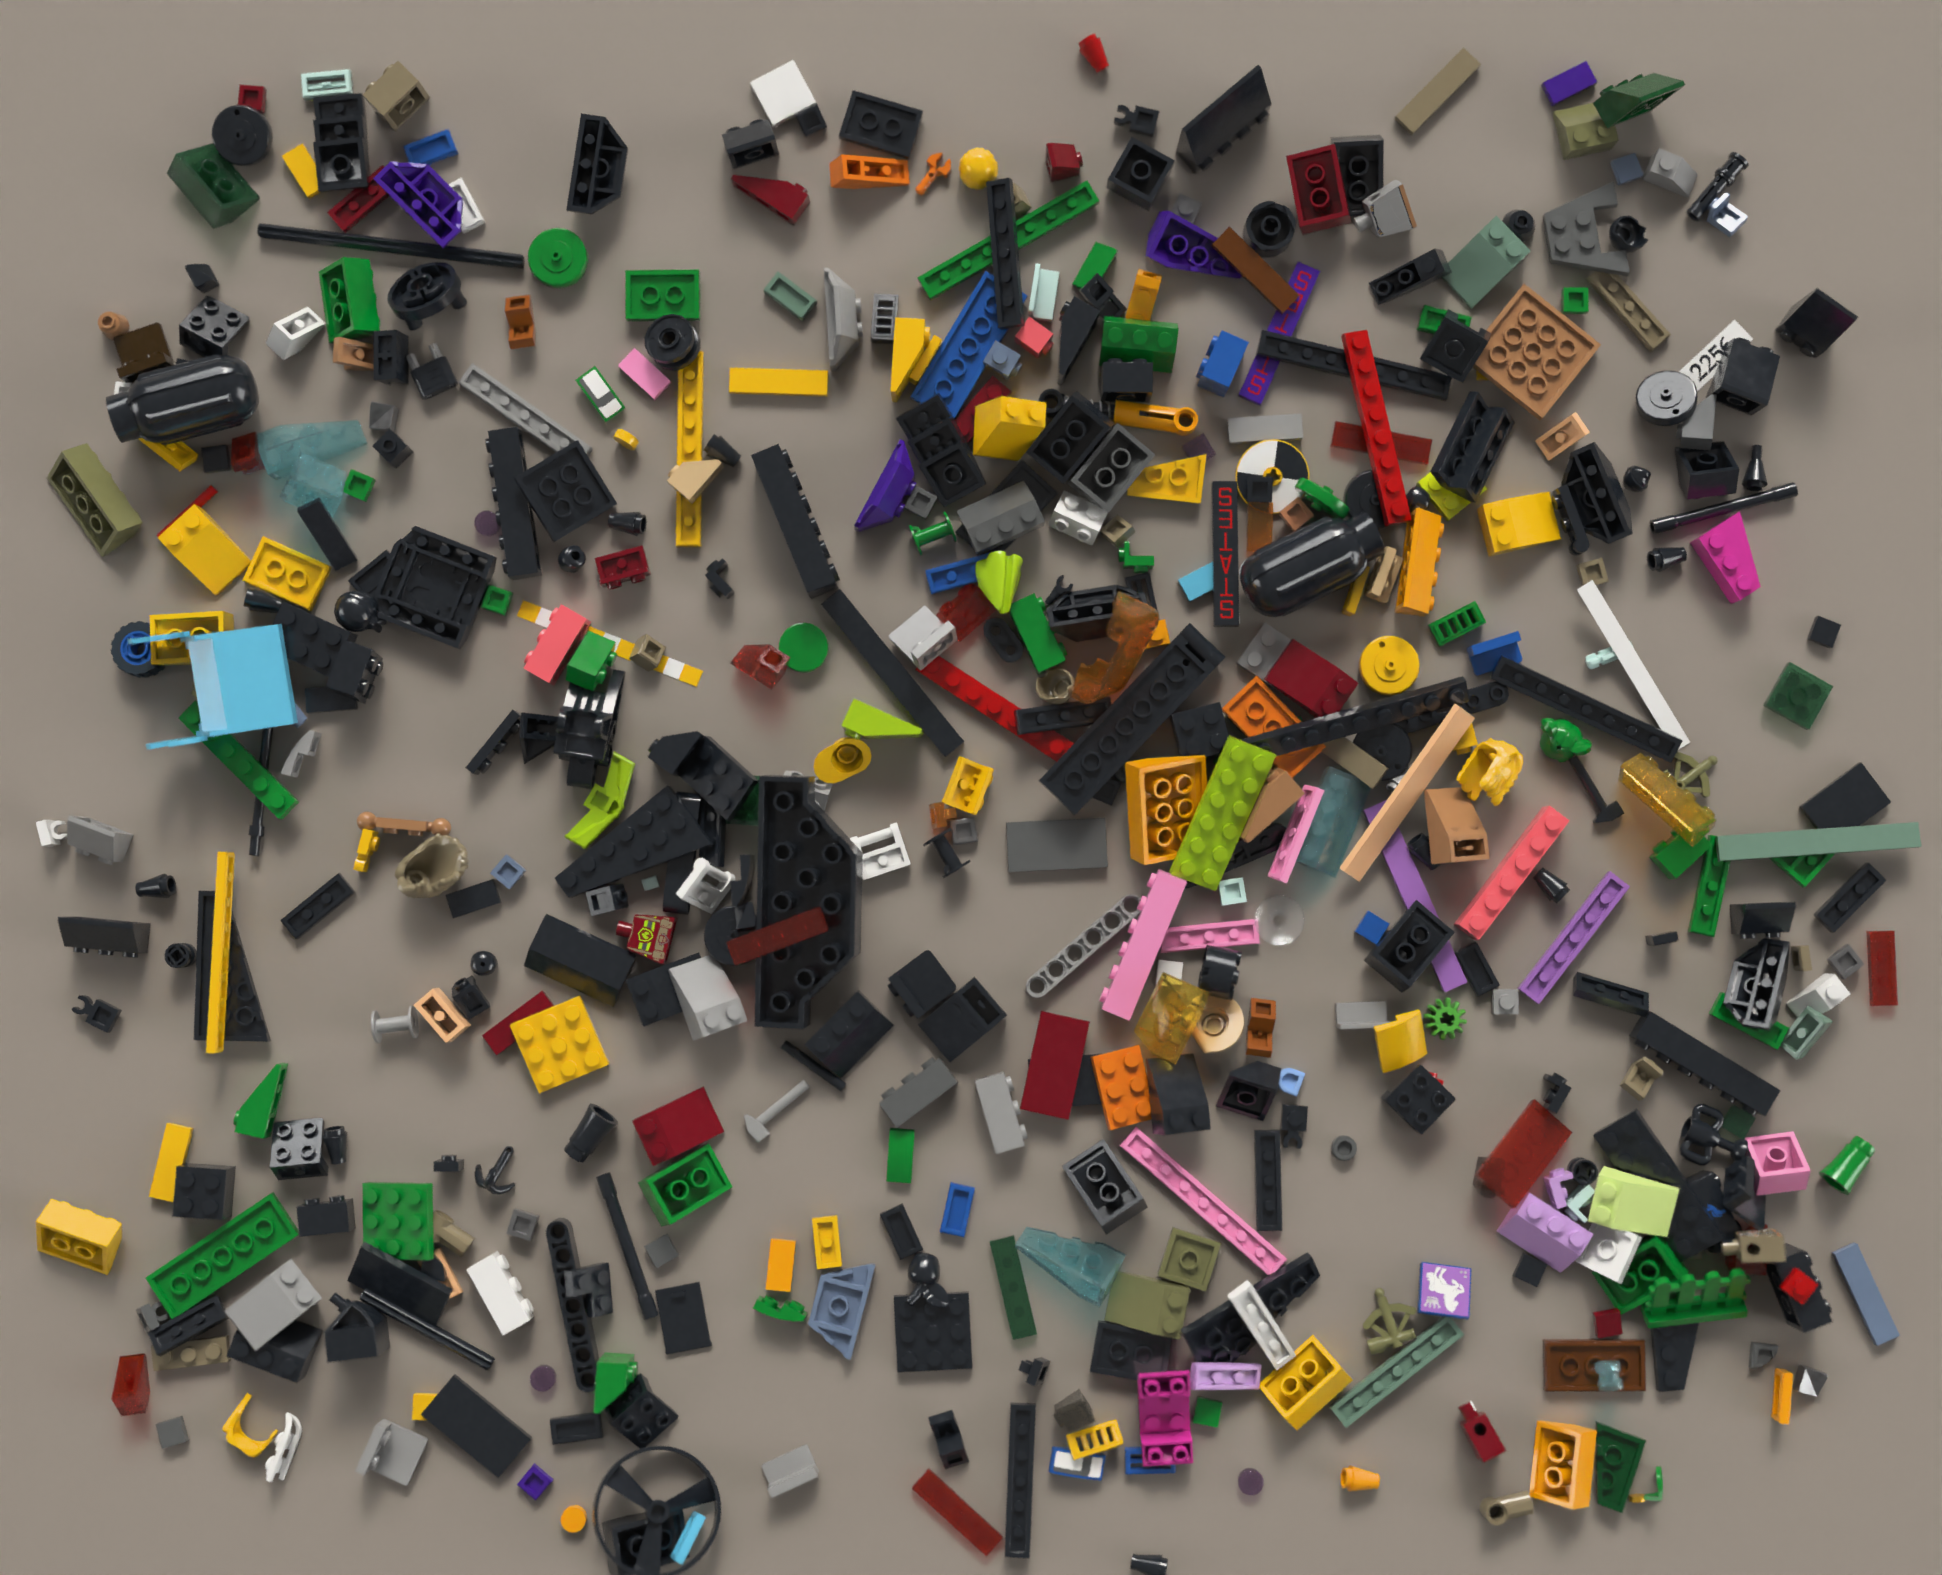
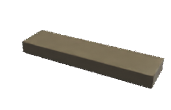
M1463 48L1394 119L1408 133L1413 135L1481 64Z
M1594 271L1587 277L1586 281L1650 353L1671 335L1618 275Z

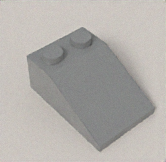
M711 955L668 969L693 1040L748 1021L737 992L720 963Z
M290 1259L224 1312L256 1351L315 1306L322 1298L292 1259Z

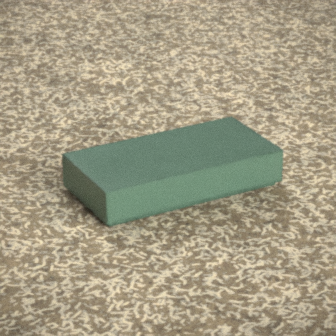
M779 271L763 290L765 294L802 322L817 304L816 299Z

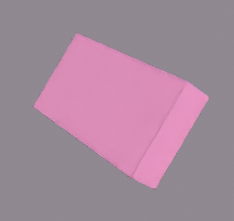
M635 348L618 365L624 373L654 400L671 384V381Z

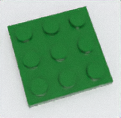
M362 1183L363 1243L366 1242L398 1260L434 1259L433 1183Z

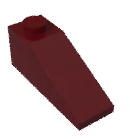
M733 175L731 177L735 188L793 226L810 203L808 191L798 183L793 185L788 181Z

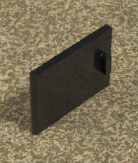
M700 1282L655 1290L666 1355L712 1346Z

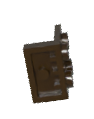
M159 322L113 338L122 367L116 370L119 378L125 382L133 383L141 373L175 365L162 325Z

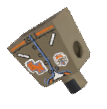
M1775 1228L1762 1229L1760 1231H1736L1734 1233L1735 1239L1721 1240L1722 1254L1736 1255L1741 1262H1786L1784 1236ZM1753 1243L1752 1247L1747 1250V1246Z

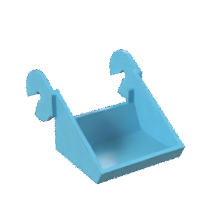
M282 624L190 636V631L128 639V644L180 638L181 642H185V648L189 649L201 719L196 736L146 744V749L207 741V737L298 723Z

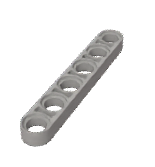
M1130 894L1120 899L1027 980V992L1036 998L1042 997L1140 913V910L1130 913L1124 908V903L1127 899L1133 898L1139 904L1140 898L1137 895ZM1110 914H1114L1119 918V925L1115 929H1110L1105 924V919ZM1093 930L1099 932L1101 936L1100 942L1096 945L1089 944L1086 939L1088 932ZM1071 947H1078L1082 951V956L1078 961H1071L1068 958L1067 953ZM1059 963L1062 965L1063 973L1061 976L1052 977L1049 974L1051 964ZM1034 979L1043 981L1044 990L1041 993L1036 994L1030 990V983Z

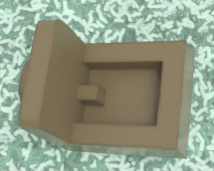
M1642 1057L1631 1064L1619 1086L1640 1101L1645 1098L1654 1080L1661 1077L1664 1071L1653 1060Z

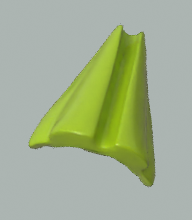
M994 551L989 553L986 559L977 561L975 566L976 578L979 588L1000 614H1005L1010 611L1013 597L1020 581L1023 559L1017 554L1006 556L1005 551Z

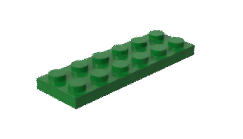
M273 1192L145 1279L171 1319H174L297 1237L299 1230Z

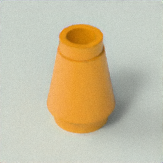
M1349 1466L1342 1469L1340 1483L1341 1487L1349 1492L1378 1489L1380 1477L1377 1473Z

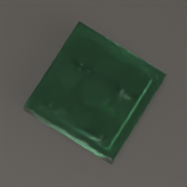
M1788 662L1763 706L1805 730H1809L1833 686L1797 665Z

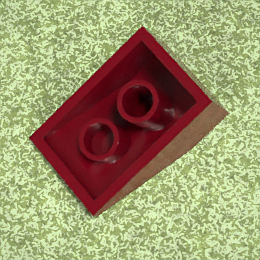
M1335 144L1286 156L1299 227L1302 234L1305 235L1350 224L1349 208Z
M1291 639L1264 678L1265 681L1315 718L1339 712L1359 684L1340 668L1294 639Z
M704 1086L632 1120L653 1166L725 1132Z

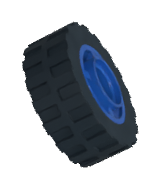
M142 621L130 622L128 625L122 626L115 633L114 640L111 642L112 649L110 650L113 655L112 659L120 670L139 678L155 676L159 671H163L165 665H151L150 642L128 644V639L149 637L150 623ZM144 644V652L138 655L137 650L139 646Z

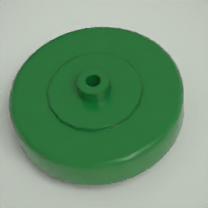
M551 228L541 232L532 241L528 251V264L539 282L551 288L561 289L574 285L582 278L588 266V253L582 240L575 233L564 228Z
M1303 477L1296 483L1295 490L1312 503L1311 507L1316 511L1320 512L1323 510L1333 517L1342 520L1350 512L1349 507L1332 494L1334 491L1324 485L1322 488Z

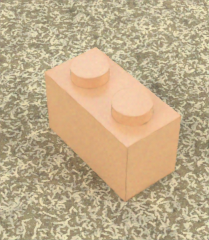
M440 988L431 989L414 1004L416 1009L445 1043L454 1041L471 1026Z

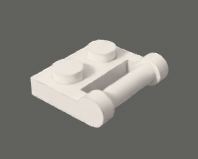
M897 822L890 824L889 828L859 838L857 836L850 838L861 851L863 846L893 836L896 842L895 844L863 854V880L911 865Z
M698 858L694 863V870L676 894L682 900L712 914L731 889V881L735 880V876L728 871L723 872L711 866L709 861L703 858ZM707 874L719 880L720 883L715 887L702 880L703 877Z

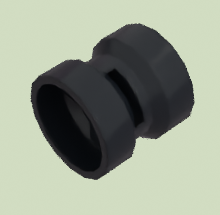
M175 943L166 949L164 954L165 961L173 968L189 967L195 963L197 951L189 943Z
M1582 1157L1572 1159L1567 1166V1170L1573 1173L1574 1178L1572 1180L1582 1185L1593 1183L1598 1176L1597 1166Z

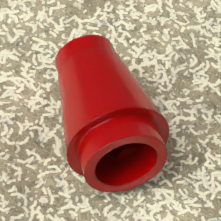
M1095 33L1078 43L1080 53L1097 73L1109 66L1100 37L1097 38Z

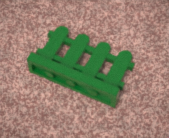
M1741 1268L1732 1270L1729 1273V1277L1722 1278L1718 1272L1711 1271L1704 1276V1280L1697 1281L1692 1274L1683 1275L1678 1283H1670L1667 1277H1660L1654 1281L1653 1286L1648 1287L1651 1300L1640 1306L1647 1329L1747 1317L1748 1309L1744 1302V1299L1747 1298L1744 1287L1745 1284H1750L1751 1279L1749 1274L1746 1275ZM1726 1286L1725 1293H1719L1720 1287ZM1701 1289L1700 1295L1694 1296L1695 1290ZM1676 1292V1297L1669 1299L1670 1293Z

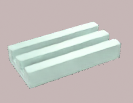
M350 69L301 74L303 99L308 101L318 97L354 94L352 90L353 82L351 80L352 72ZM345 78V81L307 83V81ZM342 87H346V88H344V89H334V90H324V91L308 92V91H312V90H322V89H332V88H342Z

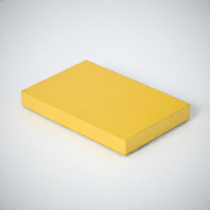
M262 536L242 581L312 611L332 567Z

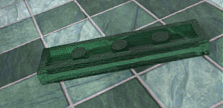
M1011 1235L990 1240L1012 1338L1015 1340L1036 1335L1037 1330L1015 1237Z

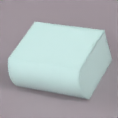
M656 875L641 880L644 891L660 887Z

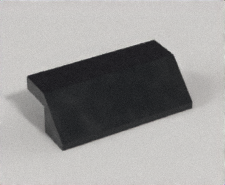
M1469 392L1430 471L1441 487L1470 502H1477L1515 423L1505 407H1488L1479 392Z
M546 914L529 947L524 966L614 1007L618 1001L622 986L631 973L637 955Z

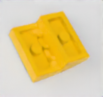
M1420 1010L1395 1015L1396 1021L1374 1026L1380 1068L1383 1073L1407 1066L1427 1054Z

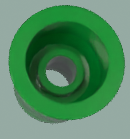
M1855 1136L1819 1172V1175L1834 1189L1849 1195L1860 1174L1870 1162L1875 1148L1861 1137Z

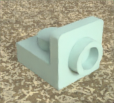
M1580 1184L1568 1195V1199H1565L1567 1209L1564 1212L1574 1222L1579 1220L1586 1223L1588 1221L1578 1209L1586 1207L1593 1200L1592 1195L1595 1193V1190L1590 1185Z

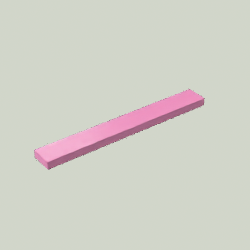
M1137 1127L1120 1144L1127 1153L1268 1276L1279 1270L1287 1261L1285 1256Z

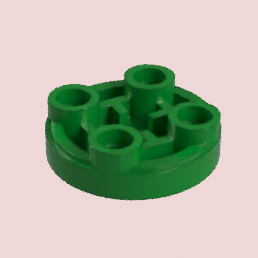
M797 623L790 626L784 631L779 641V654L783 662L790 669L801 673L811 672L819 668L826 660L829 651L825 634L817 626L810 623Z

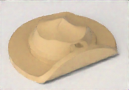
M1201 995L1194 999L1182 1014L1184 1023L1203 1053H1217L1230 1048L1239 1040L1244 1029L1243 1012L1234 999L1226 1000Z

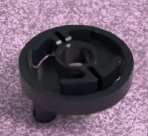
M431 262L410 269L396 280L389 290L387 297L388 304L396 317L404 320L411 331H415L423 325L422 319L439 313L450 304L456 310L463 308L467 304V300L460 290V278L455 269L450 264L444 262Z

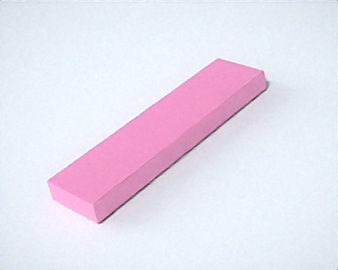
M1309 785L1303 786L1302 790L1305 794L1297 801L1267 877L1287 884L1324 793V790Z
M1257 919L1168 927L1160 946V953L1205 949L1207 945L1230 947L1260 944Z

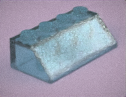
M1328 766L1325 768L1317 787L1324 790V793L1296 862L1336 878L1371 787L1353 775Z

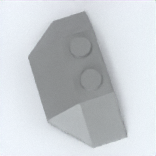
M824 268L829 361L831 371H836L859 346V337H863L862 322H857V313H862L861 299L856 298L855 290L829 268Z

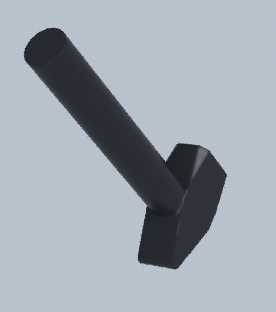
M1575 755L1569 758L1570 764L1599 811L1593 823L1613 821L1623 815L1624 811L1617 801L1609 805L1605 803L1579 757Z

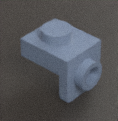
M1726 192L1720 198L1716 197L1710 203L1707 222L1730 238L1746 223L1748 216L1729 203L1730 194Z
M996 340L983 360V364L1002 374L1007 381L1011 375L1016 377L1022 367V364L1019 363L1021 355Z

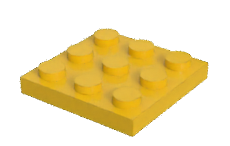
M581 995L510 1024L539 1093L609 1065Z

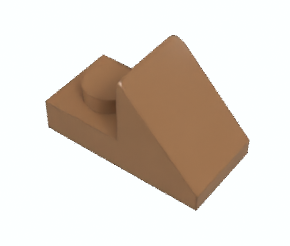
M336 337L334 338L333 363L344 365L346 370L374 371V344Z

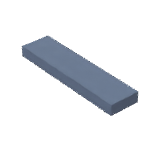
M1853 1242L1832 1252L1874 1345L1879 1346L1900 1336L1858 1244Z

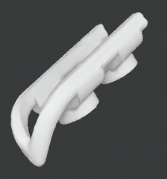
M288 1412L285 1414V1430L277 1435L274 1442L275 1450L277 1451L276 1455L271 1456L265 1464V1469L267 1470L266 1480L269 1482L273 1481L276 1473H280L279 1479L284 1480L301 1437L302 1427L300 1421L296 1416ZM292 1421L296 1428L295 1434H291ZM285 1449H289L287 1457H282Z

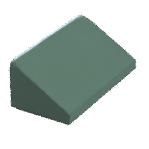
M1807 1006L1788 1029L1780 1046L1796 1060L1802 1059L1833 1021L1812 1007Z

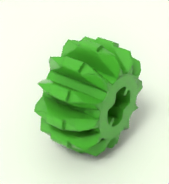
M1446 997L1442 1003L1437 998L1435 999L1436 1008L1433 1005H1427V1008L1432 1013L1423 1014L1424 1018L1430 1019V1022H1427L1424 1026L1425 1028L1433 1027L1430 1035L1436 1036L1439 1033L1441 1040H1445L1447 1034L1450 1039H1454V1030L1458 1033L1463 1032V1029L1458 1026L1459 1023H1467V1020L1460 1019V1016L1464 1015L1466 1011L1464 1009L1457 1010L1460 1005L1458 1001L1451 1004V999ZM1443 1013L1450 1015V1020H1447L1448 1024L1440 1022V1017L1443 1018L1441 1016Z

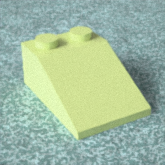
M1604 1166L1598 1176L1588 1221L1612 1229L1667 1237L1679 1188Z

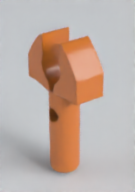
M942 152L932 154L928 158L927 164L930 166V170L915 188L917 194L923 195L936 177L943 176L947 178L950 174V158L943 167L936 169L937 162L943 157Z

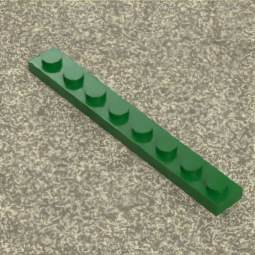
M1088 180L1016 221L1018 250L1098 205L1100 201ZM991 236L917 277L929 300L936 298L993 265Z

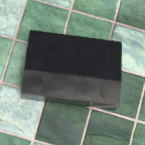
M1259 65L1254 67L1182 128L1176 153L1194 174L1200 169L1202 171L1208 169L1213 164L1214 157L1219 153L1221 156L1227 153L1233 146L1231 144L1237 138L1242 140L1249 134L1252 125L1256 122L1261 124L1270 115L1268 112L1272 103L1262 68Z

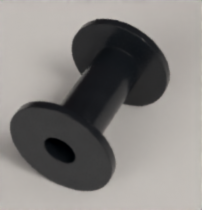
M951 828L923 844L925 847L932 843L946 865L944 867L945 875L942 876L943 879L971 862L968 860L962 864L945 837V834L950 832Z

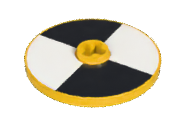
M1274 439L1258 442L1247 449L1241 456L1235 472L1237 490L1243 501L1252 509L1266 514L1279 513L1298 496L1302 499L1303 496L1295 490V485L1302 477L1309 480V468L1302 453L1293 445ZM1271 470H1275V475H1278L1279 479L1273 482L1272 502H1247L1248 477H1266V474L1271 473Z

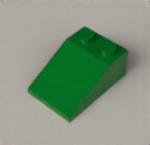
M709 1143L638 1182L661 1226L673 1224L732 1188Z
M1649 1234L1641 1239L1622 1284L1594 1270L1592 1274L1614 1307L1618 1308L1620 1315L1651 1300L1648 1287L1653 1286L1656 1279L1667 1277L1670 1283H1678L1680 1277L1688 1274L1689 1271L1684 1263L1679 1261L1663 1236Z

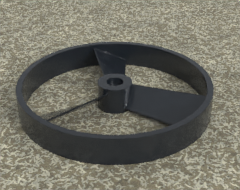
M670 1446L641 1448L619 1459L602 1478L595 1494L592 1510L593 1527L602 1550L614 1564L634 1575H676L689 1569L711 1547L718 1532L721 1519L720 1494L709 1470L693 1455ZM665 1450L688 1458L703 1472L706 1478L664 1502L662 1500H652L621 1464L645 1451ZM605 1485L645 1509L648 1524L634 1570L619 1562L612 1555L601 1536L598 1523V1506ZM714 1501L715 1516L713 1527L703 1548L685 1565L669 1572L660 1573L662 1522L667 1519L671 1512Z

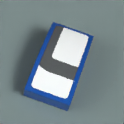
M1052 1446L1048 1471L1058 1475L1102 1481L1106 1455L1097 1453L1073 1460L1069 1448Z

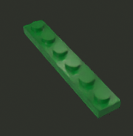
M196 700L178 717L195 736L196 731H199L198 724L201 723L198 701ZM232 734L207 737V741H201L278 819L282 820L299 803Z

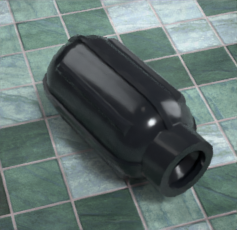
M219 354L141 373L138 375L137 380L130 385L128 391L106 397L108 414L113 429L121 443L143 438L146 441L163 445L241 426L244 421L250 419L257 411L259 404L258 387L246 362L230 355L221 356Z
M1361 512L1345 521L1340 518H1329L1326 516L1256 550L1246 558L1239 569L1241 586L1247 600L1255 611L1268 617L1286 616L1352 584L1365 571L1368 562L1385 554V547L1375 523L1366 512Z

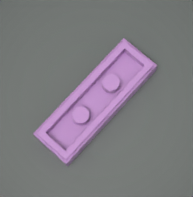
M1192 1363L1190 1389L1259 1390L1262 1365L1259 1363Z

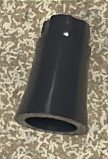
M590 1103L582 1120L569 1138L570 1141L564 1148V1151L575 1161L583 1163L594 1152L606 1135L618 1125V1121L600 1106Z

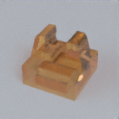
M944 802L929 804L932 829L946 827V820L957 818L956 808L944 809Z

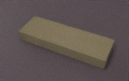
M1346 737L1323 743L1326 746L1322 750L1324 754L1372 789H1375L1389 769Z

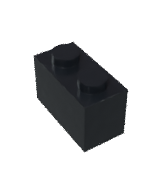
M345 1195L331 1196L329 1201L320 1202V1198L305 1199V1204L297 1206L299 1237L349 1232L356 1228L353 1198L345 1199Z

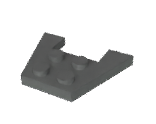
M1614 181L1544 213L1543 223L1551 264L1628 277L1630 271L1626 250L1601 253L1594 210L1617 207L1618 201Z

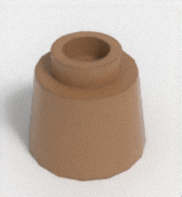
M105 312L98 319V326L108 339L113 340L114 337L129 331L128 320L118 313Z

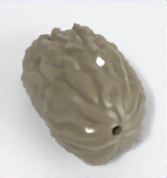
M439 833L425 840L424 843H421L415 850L405 856L396 868L395 877L398 880V889L401 893L412 898L439 896L443 891H447L448 888L454 885L457 880H460L468 868L469 860L467 859L468 853L466 848L457 838L449 835H440Z

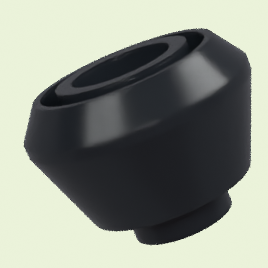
M1512 210L1502 220L1522 242L1527 241L1535 231V221L1531 214L1525 210Z

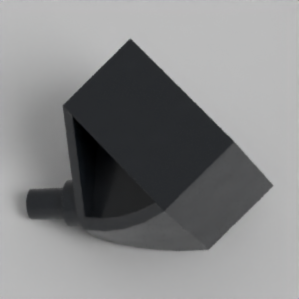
M336 1292L332 1295L329 1301L339 1308L340 1315L324 1332L327 1363L378 1357L390 1348L388 1321L384 1314L363 1302L345 1300Z

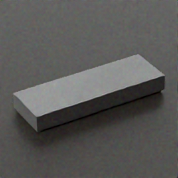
M1302 413L1227 419L1229 444L1255 443L1272 439L1281 441L1303 439Z

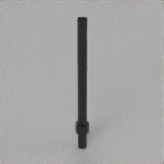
M273 727L263 728L259 762L267 770H269ZM256 796L252 825H249L248 834L251 835L249 855L259 856L261 836L264 837L265 827L262 826L265 805Z

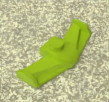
M615 751L613 752L604 788L595 783L583 804L591 810L564 836L566 839L586 849L615 819L620 817L625 808L624 801L634 771V762Z

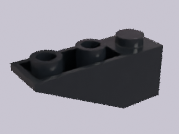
M1434 248L1369 282V285L1378 305H1381L1429 285L1452 273L1443 251Z

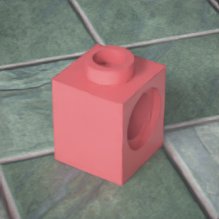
M1029 316L1024 323L1025 326H1022L1015 335L1014 342L1038 359L1042 353L1047 355L1054 345L1052 342L1053 333Z

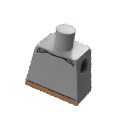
M1393 180L1364 199L1362 204L1365 214L1353 219L1358 232L1371 228L1373 234L1377 237L1417 227L1403 183L1398 180Z

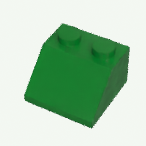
M605 1352L597 1361L593 1413L599 1414L626 1390L628 1385L633 1382L634 1377H637L638 1362H634L635 1354Z

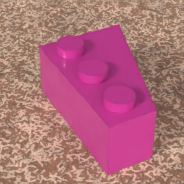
M1740 511L1690 542L1730 604L1742 600L1761 587Z

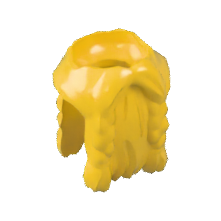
M1490 738L1475 747L1473 753L1466 760L1465 765L1462 766V770L1458 773L1457 781L1461 784L1462 790L1467 793V797L1472 801H1476L1481 790H1485L1487 792L1486 796L1491 798V803L1494 806H1498L1505 794L1514 786V781L1517 780L1518 774L1521 772L1523 755L1519 753L1516 747L1504 741Z

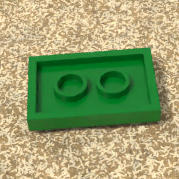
M625 270L626 321H655L663 315L669 314L681 315L688 321L700 320L699 270Z

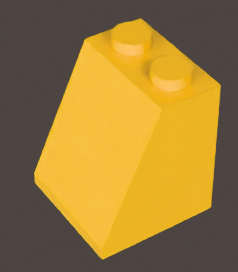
M1000 396L975 406L973 455L1019 461L1045 428L1046 403Z

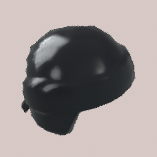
M361 591L346 592L335 603V618L348 631L362 632L367 629H373L377 633H381V625H386L387 623L386 620L377 617L376 603L370 594Z

